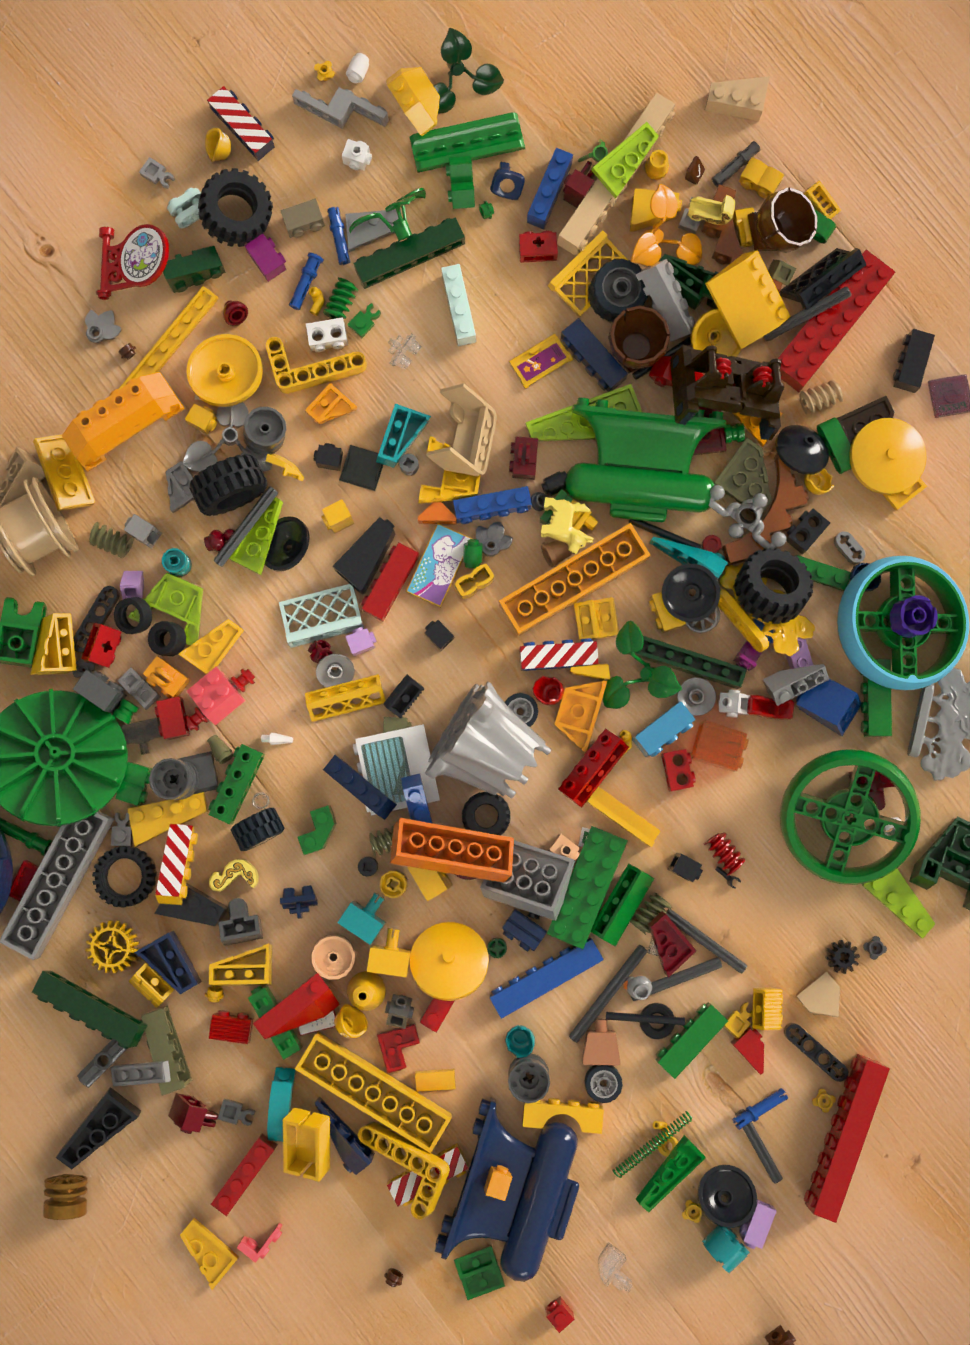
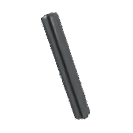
M742 1109L736 1112V1117L745 1112V1110ZM750 1122L742 1128L772 1182L776 1184L783 1177L753 1123Z

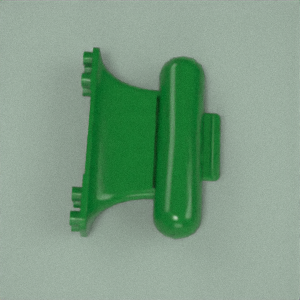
M578 398L577 405L572 407V413L584 417L591 425L597 442L598 462L597 464L577 463L567 472L565 486L568 494L573 499L610 504V516L613 518L651 522H665L667 510L701 513L710 509V490L715 486L714 481L705 475L689 473V468L694 451L701 439L711 430L726 426V420H723L724 412L712 411L709 414V418H705L704 410H699L686 425L675 423V416L616 410V408H608V400H597L596 406H589L588 398Z

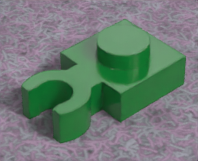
M372 303L367 306L365 314L359 311L348 323V327L361 338L374 326L372 320L379 318L381 315L380 310L374 314L370 312L374 308Z

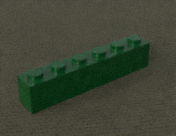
M456 217L453 219L448 218L435 227H427L424 232L412 234L406 240L396 241L386 249H378L368 257L358 258L353 263L363 288L366 289L464 245L465 236Z
M643 636L644 645L642 650L634 652L641 659L735 689L742 687L747 671L746 668Z
M42 971L32 993L37 995L38 1000L53 1004V1008L60 1012L65 1011L69 1013L71 1019L83 1021L86 1023L85 1026L91 1030L97 1029L102 1032L101 1035L104 1038L118 1041L117 1044L125 1049L137 1047L147 1027V1024L53 971Z

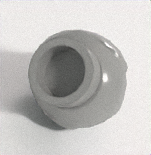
M645 976L628 977L623 984L628 994L639 1000L648 998L652 991V983Z

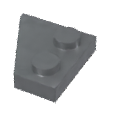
M182 461L166 471L170 510L172 513L194 500L189 489L190 481L193 480V477Z

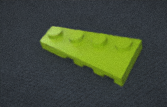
M648 122L643 124L591 169L615 199L659 137Z
M276 497L229 557L231 561L259 575L262 574L283 501Z
M898 869L881 879L862 885L920 938H924L935 925V922Z

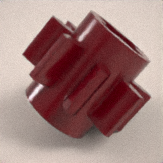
M314 640L307 650L311 653L310 658L315 663H319L324 657L333 654L329 650L330 644L325 640Z

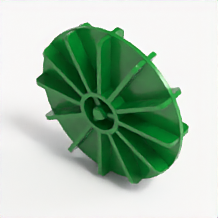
M53 689L34 693L21 699H15L14 703L0 713V806L23 822L27 821L38 825L61 827V825L79 822L94 816L115 796L126 773L128 751L124 734L114 715L103 711L80 694L68 691H53Z

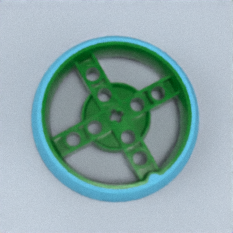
M892 556L869 564L849 582L840 601L837 625L839 638L845 654L861 674L887 688L915 690L939 681L958 663L968 641L969 614L960 589L945 571L931 562L920 558ZM890 572V597L879 606L877 612L859 611L860 601L867 586L879 575ZM916 576L936 593L945 614H938L935 627L928 633L913 638H906L892 631L890 612L896 602L915 596ZM865 618L869 620V625L865 623ZM884 619L887 621V626L883 622ZM860 631L876 632L882 643L891 648L892 671L883 667L873 658L862 640ZM930 634H947L944 648L937 661L926 671L917 674V648L928 639ZM902 638L906 642L905 646L902 643ZM903 657L906 660V665L903 663Z

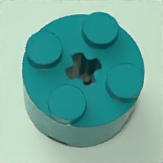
M717 1226L702 1242L717 1262L719 1261L724 1264L722 1268L731 1273L750 1252L744 1244H740L736 1239L737 1235L730 1228Z

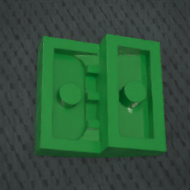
M492 1246L454 1260L467 1300L505 1287V1282Z

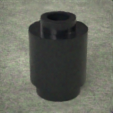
M565 471L556 472L543 479L544 483L541 486L545 494L549 493L550 496L559 493L561 489H566L565 479L567 474Z

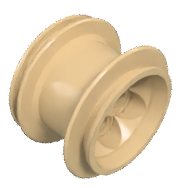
M37 477L32 478V483L24 480L27 494L0 507V549L19 573L24 572L25 569L31 576L36 575L33 562L49 553L60 549L65 556L71 557L70 550L78 551V545L62 513L57 511L53 498Z

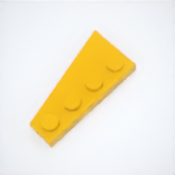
M205 792L193 794L187 799L165 800L127 809L134 846L137 847L169 831L170 824L181 825L208 812Z

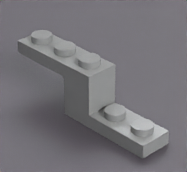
M339 87L329 105L321 99L316 100L305 91L301 92L295 89L292 94L295 105L343 129L353 111L384 127L389 122L388 112L383 107L372 105L366 98H359L348 89L344 90Z

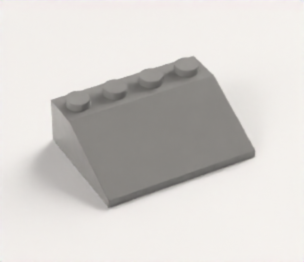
M514 840L512 876L504 883L484 879L480 888L483 896L556 921L565 898L575 859Z

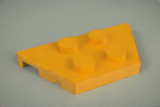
M605 680L565 687L554 725L584 752L587 751L607 684Z

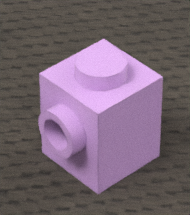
M363 627L354 629L352 631L353 634L345 636L353 656L374 649L373 643L377 642L373 631L369 633L368 629H363Z

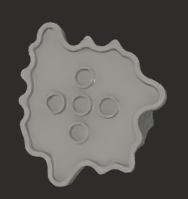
M487 682L484 686L482 684L480 686L475 684L461 702L458 710L450 719L449 725L434 747L428 760L430 764L425 774L433 779L437 776L445 775L461 780L490 794L496 795L499 793L502 796L506 794L513 798L516 792L510 789L505 780L519 781L525 785L528 778L522 774L524 766L537 767L533 750L536 749L548 755L551 749L545 745L546 742L514 714L500 698L490 682Z

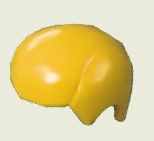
M825 468L819 473L805 474L804 484L807 490L814 495L825 494L834 487L831 482L833 476Z

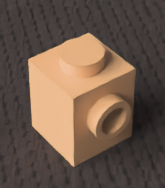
M562 834L558 836L549 848L553 853L575 860L580 855L578 852L580 848Z

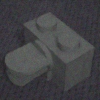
M235 898L231 900L228 905L230 920L218 922L220 939L223 945L263 939L259 916H249L248 906L243 899Z

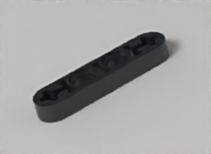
M106 586L99 593L73 637L76 652L83 653L88 639H84V636H81L82 633L87 636L90 635L86 631V625L88 623L104 625L120 597L119 591L116 588ZM113 590L112 594L114 597L108 598L106 595L107 591L111 592ZM101 600L105 602L107 600V603H109L110 605L107 606L106 604L101 603ZM103 606L105 608L103 616L96 615L97 607ZM83 641V644H85L84 648L80 647L78 649L79 645L77 642Z
M789 1023L785 1026V1037L832 1079L838 1082L847 1079L849 1072L846 1066L796 1023ZM791 1028H797L796 1032L803 1037L800 1041L794 1035L790 1037L791 1032L789 1030ZM807 1040H811L814 1044L813 1049L810 1051H806L803 1047L804 1042ZM823 1053H826L829 1057L826 1064H820L818 1060L819 1056ZM832 1064L836 1068L841 1069L843 1073L841 1076L836 1075V1072L830 1068Z

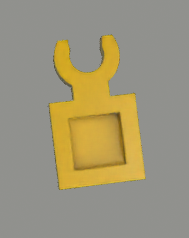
M748 1002L741 1005L740 1013L734 1010L727 1018L728 1022L724 1025L736 1039H739L751 1024L747 1019L753 1017V1010L750 1013L746 1011V1007L749 1005Z

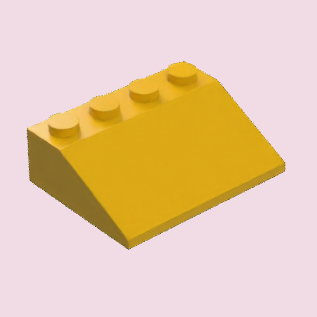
M758 250L742 254L705 283L739 350L778 328L790 318L787 308Z

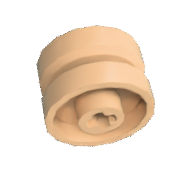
M328 934L321 937L312 951V964L315 971L321 977L329 980L346 976L352 970L355 962V952L351 942L339 934ZM332 953L337 955L335 961L329 958Z

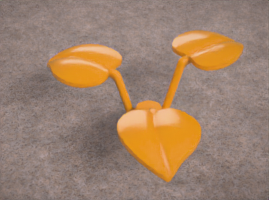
M659 184L652 195L650 209L656 218L662 219L656 225H653V229L644 231L643 235L638 239L632 253L631 262L652 266L658 263L661 257V248L657 244L670 243L679 245L676 249L677 258L687 261V264L690 265L698 264L702 259V245L697 235L686 233L682 236L680 242L678 240L663 239L664 234L658 229L666 221V218H674L678 209L674 193L665 185Z

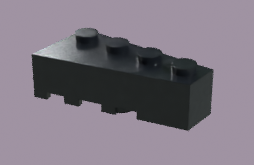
M110 1087L61 1148L56 1158L72 1170L96 1149L103 1146L114 1135L136 1120L141 1110Z

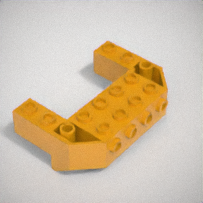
M160 372L129 380L123 388L112 391L106 399L98 400L89 410L78 413L64 431L62 437L77 460L88 472L107 460L105 454L160 418L167 421L185 408Z

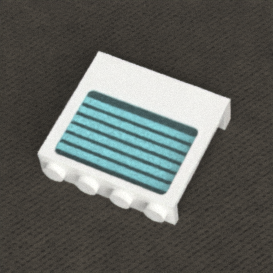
M424 724L355 739L356 744H353L355 755H359L360 760L357 763L358 773L363 774V778L397 804L393 811L408 808L401 778L415 774L421 775L427 803L440 801L436 779L430 778L425 774L430 764L428 762L430 751ZM366 806L367 812H371V815H376L372 810H370Z

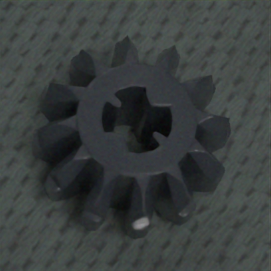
M839 940L838 945L832 942L831 944L834 949L827 948L826 950L831 953V955L825 956V959L831 960L828 966L834 967V971L837 973L840 969L843 974H846L847 969L851 972L854 971L852 964L859 965L857 961H854L855 958L860 957L859 954H854L857 951V947H851V942L849 941L844 944L843 940ZM841 953L846 954L844 955V961L840 960Z

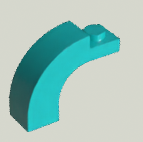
M276 1067L270 1092L267 1136L270 1141L283 1142V1119L291 1110V1099L296 1070L293 1068Z

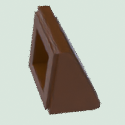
M694 156L685 175V180L695 185L698 184L705 171L698 156Z

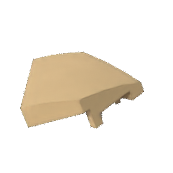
M825 972L797 995L799 1001L813 1015L839 1017L840 987L828 972Z

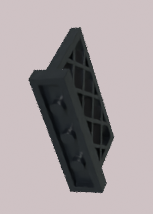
M836 248L789 283L788 286L781 289L779 294L781 297L800 302L802 307L808 310L865 267L866 262L858 248L853 249L851 252Z

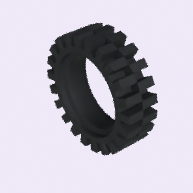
M132 846L113 848L105 852L104 856L98 859V864L94 866L96 870L92 876L95 877V881H93V885H96L95 891L100 894L99 897L102 900H106L105 903L112 904L114 907H129L141 903L148 897L149 893H152V887L156 884V881H154L155 877H157V873H154L155 865L151 863L152 859L147 856V853L140 851L139 848H133ZM122 858L136 862L142 873L139 887L128 895L115 892L110 887L107 877L111 865Z

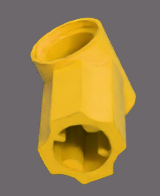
M753 207L737 209L733 213L734 226L737 227L740 246L743 247L753 245L748 214L754 212Z

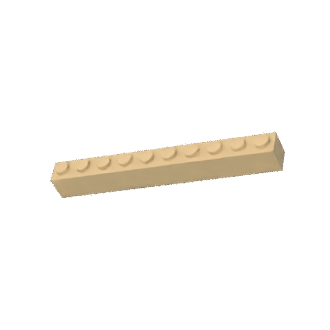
M656 93L624 140L646 122L661 137L666 128L665 124L667 122L670 123L675 115V112H673L675 103ZM637 169L635 170V172L633 173V175L631 176L630 179H632V178L634 177V175H635ZM599 179L596 180L558 236L557 245L575 256L580 250L583 251L585 249L588 237H593L598 229L597 224L599 221H604L608 214L607 209L609 207L612 208L618 199L611 195ZM626 183V185L624 186V188L622 189V191L620 192L621 194H622L623 191L625 190V188H626V186H627V183Z

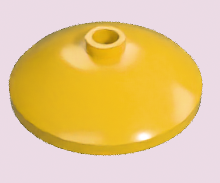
M712 309L704 313L696 321L691 333V346L693 349L703 351L707 346L713 345L717 347L718 354H724L727 357H737L741 350L736 345L720 311ZM712 333H714L713 339L710 337Z

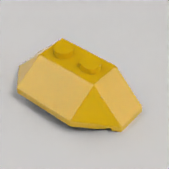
M421 67L400 68L386 80L388 88L421 136L437 125L440 95Z

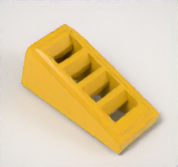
M820 180L803 192L812 202L814 209L830 220L841 211ZM821 196L823 199L818 202L817 198ZM824 202H826L827 205L824 208H822L821 205ZM831 207L833 210L827 214L825 211Z
M608 664L576 666L569 669V672L573 675L605 681L610 680Z

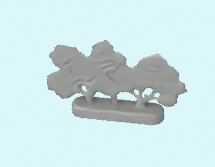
M953 668L945 677L937 681L941 687L939 695L933 696L934 684L921 688L908 746V756L918 757L922 744L925 743L927 745L929 754L922 758L920 765L923 770L932 774L934 781H941L945 776L954 778L960 772L970 768V753L962 745L964 738L970 739V681L966 683L961 670ZM945 695L949 697L948 699H942ZM932 701L941 706V710L935 717L929 716ZM927 721L937 723L939 726L938 734L933 738L925 736ZM932 743L940 747L941 752L939 754L932 749L934 748V745H931ZM931 753H934L936 757L932 758Z

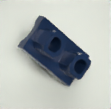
M311 885L302 887L301 896H295L294 888H284L280 904L283 909H289L290 914L297 913L298 919H302L304 912H310L309 906L318 905V899Z

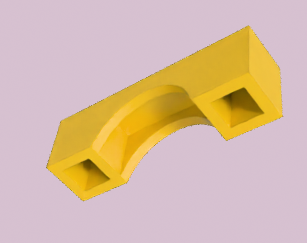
M548 1098V1101L539 1100L535 1103L524 1102L523 1127L543 1129L545 1123L551 1117L558 1114H566L573 1117L579 1123L582 1132L602 1134L604 1109L603 1106H599L598 1102L580 1104V1101L568 1100V1103L560 1102V1099Z

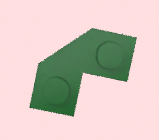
M471 156L449 157V165H446V176H450L451 180L448 201L452 202L453 209L475 207Z
M331 805L310 811L316 830L298 836L303 855L325 849L337 824Z

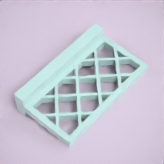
M350 584L279 602L286 639L290 648L314 642V640L318 641L350 633L360 627L364 629L355 591ZM350 589L351 596L348 601L339 597L342 591ZM326 595L334 598L329 606L321 602ZM307 600L315 602L311 611L302 607ZM337 600L345 604L341 612L332 608ZM294 605L297 608L291 616L285 612L284 606ZM318 605L327 609L322 618L314 614ZM348 606L355 609L356 616L347 617L343 614ZM300 609L308 613L304 622L295 618ZM330 611L338 615L333 622L325 620ZM311 616L320 620L314 627L307 625ZM293 621L301 624L298 631L290 633L289 626Z

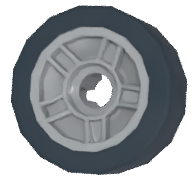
M513 694L505 701V704L529 727L537 720L538 705L528 694ZM523 708L524 713L518 715L517 709Z
M612 1065L592 1066L587 1071L584 1080L589 1096L600 1103H609L615 1100L620 1095L623 1087L622 1078L618 1070ZM604 1079L607 1081L606 1087L604 1085H600L601 1080Z

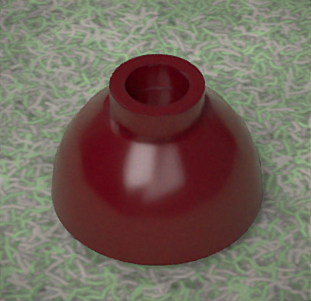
M231 300L225 303L223 318L228 325L237 326L246 320L248 308L244 303Z

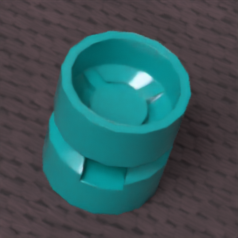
M171 548L162 556V565L170 574L182 577L190 572L191 560L182 550Z

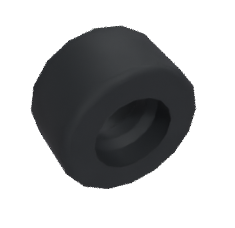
M160 621L151 627L148 633V644L154 653L173 657L184 649L186 634L180 625L173 622ZM169 632L170 642L165 646L164 636Z

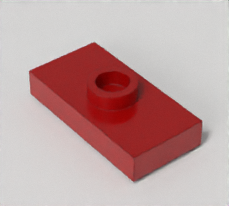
M28 860L22 862L12 883L10 897L19 902L21 901L39 866Z

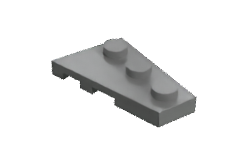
M396 209L389 212L382 210L345 214L349 252L354 251L359 246L368 245L373 240L395 233H391L390 229L380 218L365 221L356 226L350 233L349 228L355 220L371 213H380L393 227V222L399 219Z

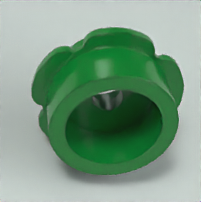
M484 201L483 204L479 205L480 214L483 219H492L494 208L491 203L488 204L487 201Z

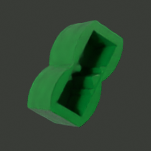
M127 762L126 773L115 799L137 806L145 803L148 795L146 787L150 784L149 777L152 768Z

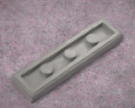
M168 1061L111 1066L113 1087L171 1081Z

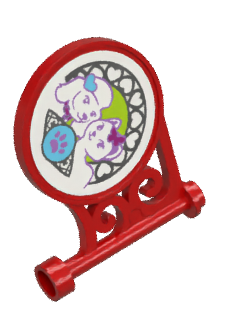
M150 224L140 225L134 228L120 244L110 246V239H114L115 230L111 227L99 228V237L103 239L100 290L96 291L99 299L108 300L112 291L148 286L160 277L169 257L168 239L161 229ZM122 278L126 281L124 283L112 285L111 281L119 283L122 280Z

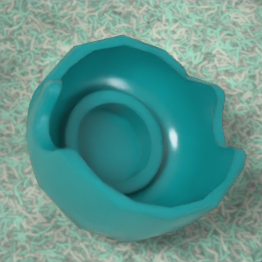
M522 1025L512 1027L507 1032L505 1039L508 1051L512 1052L517 1058L530 1055L535 1046L533 1032Z

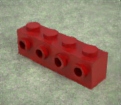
M605 728L590 749L586 751L579 763L575 765L572 772L562 782L558 790L582 808L629 746L621 738Z

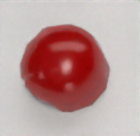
M542 676L535 681L532 688L535 698L544 705H555L562 699L564 694L563 684L555 677Z

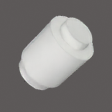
M356 53L352 57L346 71L349 81L352 83H361L369 67V58L362 53Z

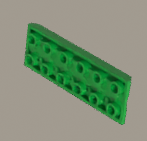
M515 112L430 130L423 136L416 133L409 137L417 173L446 167V165H449V157L471 156V160L474 161L525 149L518 114Z

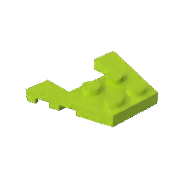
M166 573L143 600L149 604L151 610L154 607L187 622L184 629L187 645L190 646L199 640L203 588L173 574ZM136 608L129 614L128 618L139 622L140 614Z

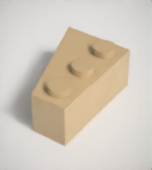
M770 76L711 83L705 111L759 122L764 108Z

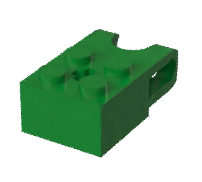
M11 597L5 598L0 621V664L32 668L42 618L46 617L47 606L45 602H35L31 612L21 616L18 614L17 601ZM20 642L21 646L19 648H16L15 645H19Z

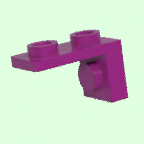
M746 641L733 661L736 662L737 666L750 671L757 666L756 661L762 652L756 651Z

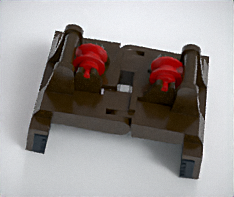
M682 345L670 359L675 423L686 425L696 415L695 413L699 412V406L730 413L740 412L741 415L761 418L759 423L761 439L772 440L781 427L779 400L784 390V384L781 381L780 359H772L770 362L763 361L761 363L735 356L727 357V355L718 354L717 347L713 345L707 346L703 351ZM695 372L705 373L700 379L695 380Z

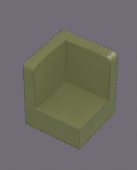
M773 259L768 272L771 278L788 286L797 268L781 260Z

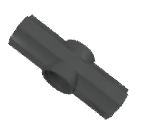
M112 1039L77 1075L79 1081L89 1088L127 1049L120 1047L117 1044L118 1041ZM102 1055L108 1057V1064L102 1063Z

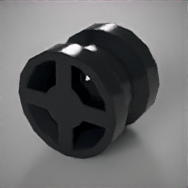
M365 857L358 863V871L363 876H372L378 870V863L372 857Z

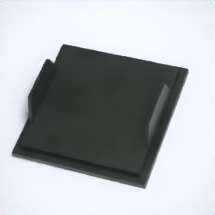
M350 445L339 481L376 491L383 464L376 462L378 453Z

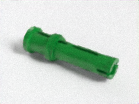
M0 818V828L3 833L25 843L28 849L33 848L41 852L42 856L46 855L53 842L52 840H46L36 832L30 833Z

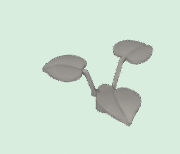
M243 402L234 406L218 407V422L223 426L229 425L228 428L224 429L222 439L214 450L211 449L210 444L207 442H194L187 449L182 462L185 467L192 471L200 472L205 470L206 467L216 464L217 458L214 453L225 443L228 446L236 444L243 452L240 454L241 456L244 454L254 456L263 472L269 471L272 468V463L265 461L267 455L254 453L247 446L244 449L240 441H238V433L233 426L240 427L244 425L246 416L249 414Z

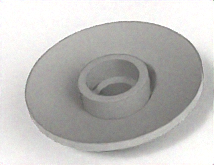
M331 654L324 657L316 667L317 679L325 687L350 682L355 672L351 660L340 654ZM338 667L337 670H332L331 668Z
M690 678L681 685L682 690L677 694L678 703L682 701L693 716L704 715L713 708L716 701V693L713 686L707 680ZM696 694L699 698L698 701H694L692 695Z

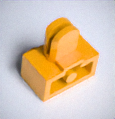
M159 656L154 658L143 673L147 677L146 681L154 687L156 685L161 687L162 690L160 692L168 698H171V696L178 697L191 681Z

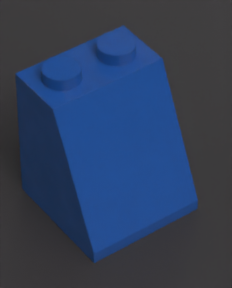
M831 679L800 694L796 700L799 710L840 736H843L861 707V701L856 692Z

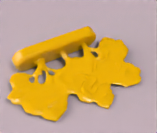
M744 564L726 566L725 575L720 578V584L726 589H732L734 598L725 589H720L718 607L756 651L762 652L769 647V641L765 636L767 635L771 636L774 640L773 647L775 652L787 654L790 657L799 651L798 637L802 639L813 637V631H815L814 624L805 616L800 615L786 623L772 624V621L768 623L763 622L765 626L761 631L752 620L754 618L752 617L753 614L747 615L739 605V596H736L735 589L733 588L737 574ZM761 578L763 583L766 585L767 578ZM774 589V590H773L774 592L779 593V594H786V593H783V591H781V590H777V589ZM773 629L776 630L775 633L769 632V631H771V630H773Z

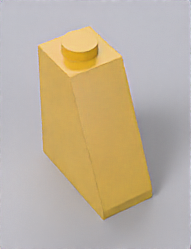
M635 188L630 232L656 225L661 221L662 218H656L650 209V201L656 190ZM673 192L678 203L677 212H681L682 200H679V193ZM676 215L674 218H666V221L675 219Z

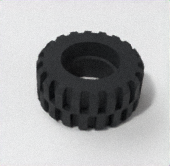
M232 168L228 172V169H223L220 175L217 172L213 174L211 179L205 182L204 188H202L198 203L199 219L202 220L203 228L209 229L208 234L212 238L214 236L217 237V242L221 244L224 241L228 243L227 246L233 247L234 244H238V247H243L245 242L249 243L263 234L271 219L273 202L270 201V192L265 191L266 185L263 182L259 183L256 175H248L249 171L243 170V172H238V168ZM227 195L239 196L247 201L253 214L244 221L232 220L221 212L218 200Z
M244 454L242 456L236 455L235 457L226 458L223 461H218L216 464L206 467L205 470L200 471L198 475L193 477V480L190 481L189 489L200 512L207 516H216L236 510V508L242 507L258 498L267 488V480L257 459L252 455Z
M766 548L754 552L747 558L735 579L736 596H739V603L744 605V610L747 613L753 614L752 617L760 618L763 622L768 623L772 621V624L789 622L796 618L803 610L813 593V580H810L812 576L810 571L806 570L807 566L804 562L801 563L799 561L800 558L796 555L794 557L790 555V552H783L778 548H774V550ZM761 578L775 580L784 588L786 594H779L770 590Z

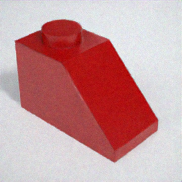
M748 1027L740 1038H734L731 1044L761 1075L764 1073V1043L760 1040L763 1036L756 1029L751 1030Z

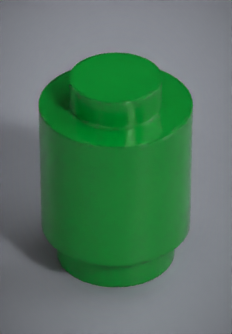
M469 539L464 543L463 562L466 568H476L482 563L483 544L479 543V540Z

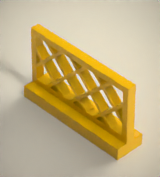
M603 230L548 284L550 290H554L579 317L591 306L590 302L588 303V285L591 284V282H588V272L597 273L601 268V259L628 260L607 238L608 235ZM605 244L611 249V256H601V248ZM590 259H598V269H588V261ZM577 272H585V282H575V274ZM563 285H572V295H565L560 288ZM575 285H585V295H575ZM575 298L585 299V307L581 311L575 306Z

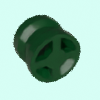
M496 937L489 941L487 950L490 956L501 958L505 955L507 946L503 939Z

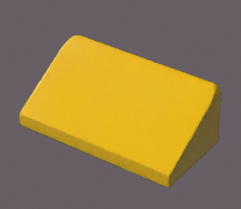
M455 1069L415 1071L417 1092L456 1089Z

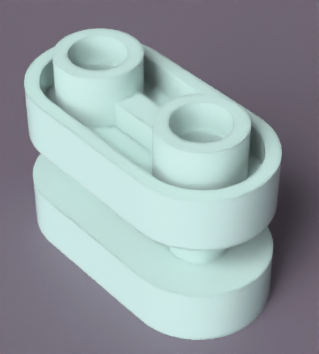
M197 188L187 189L183 195L171 199L168 203L167 210L171 216H176L175 222L179 228H186L199 220L198 203L201 192Z

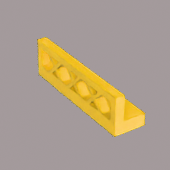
M379 674L305 693L306 706L312 722L384 704L386 701ZM379 692L381 697L374 700L369 698L371 694ZM353 698L362 699L358 704L350 703ZM339 702L343 704L339 709L332 708L334 703ZM320 707L324 709L322 713L314 715V708Z
M599 786L587 800V803L649 847L653 846L654 840L661 832Z

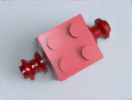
M218 667L213 668L187 690V693L198 707L194 708L195 713L192 716H185L186 726L191 731L193 729L198 731L201 722L207 723L210 720L214 725H217L245 701L238 692V689L245 692V686L248 683H255L253 673L249 669L245 671L242 668L239 677H231V680L234 682L231 683Z

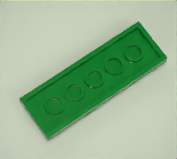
M591 826L571 874L556 921L552 920L547 935L584 950L628 840Z

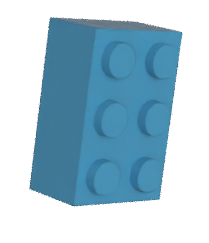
M680 701L633 737L632 741L645 757H654L663 750L661 746L664 744L670 745L678 739L677 734L679 732L683 734L694 726L692 722L696 719Z

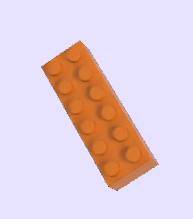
M399 818L393 827L390 863L504 883L512 876L514 838Z

